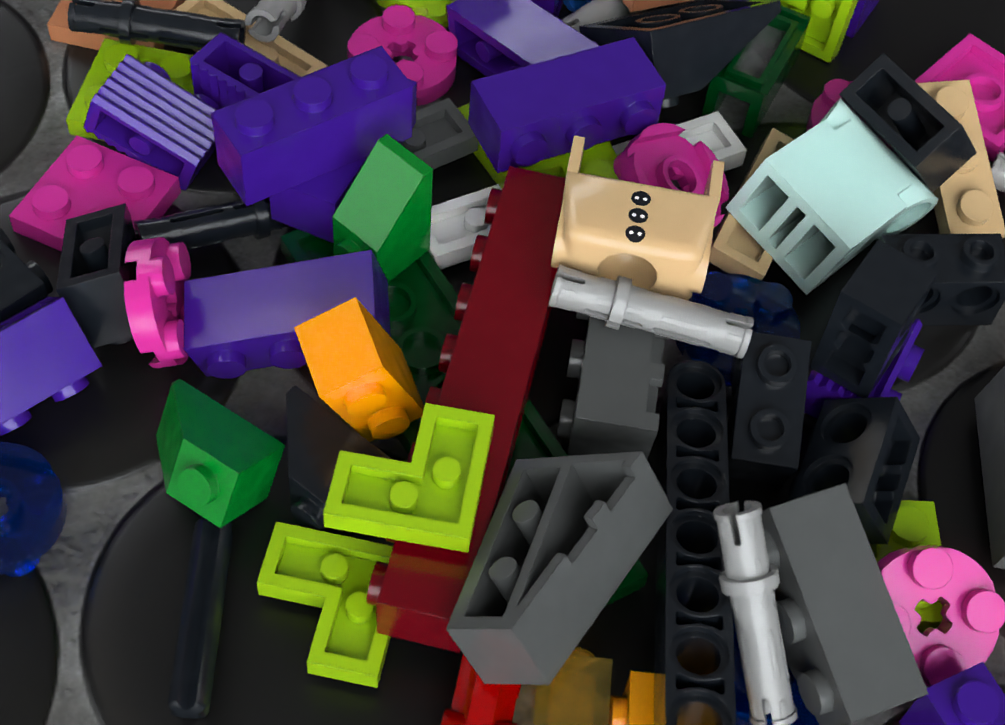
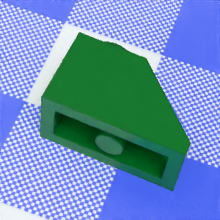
M388 134L376 142L332 217L334 256L372 250L389 282L430 250L433 168Z
M178 379L172 382L156 434L166 493L217 527L222 528L267 499L286 445L183 380Z

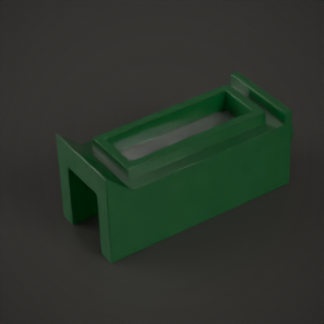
M781 5V12L710 81L701 116L718 111L727 95L747 102L750 106L741 135L752 139L799 57L811 17Z

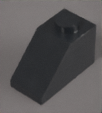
M126 203L66 220L56 291L66 301L92 348L107 344L119 345L133 339L125 306L124 281L136 280L137 261L124 262L128 246L137 239Z
M295 385L286 393L290 511L301 527L352 537L355 534L354 532L324 527L323 512L339 452L342 450L387 459L391 458Z

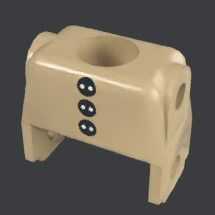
M574 136L567 167L551 267L558 268L560 264L586 274L617 281L618 276L632 279L633 286L684 300H689L693 293L701 294L709 264L714 221L721 197L725 162L713 160L704 195L580 173L585 137Z

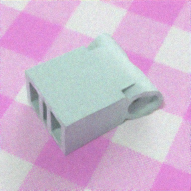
M840 98L819 124L767 157L725 208L807 295L868 247L876 238L881 239L883 234H898L918 222L935 207L938 198L886 146L853 109Z

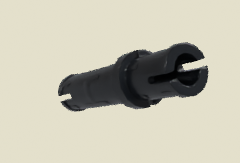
M72 0L68 9V26L71 31L119 38L122 44L134 45L136 41L200 50L220 32L245 44L246 24L244 20L218 18L197 13L153 8L140 5L139 0H123L122 2Z
M269 197L247 207L242 199L229 203L187 210L168 216L134 221V231L137 240L164 237L170 244L183 242L187 250L252 235L257 240L268 238L271 236V231L290 227L271 219Z

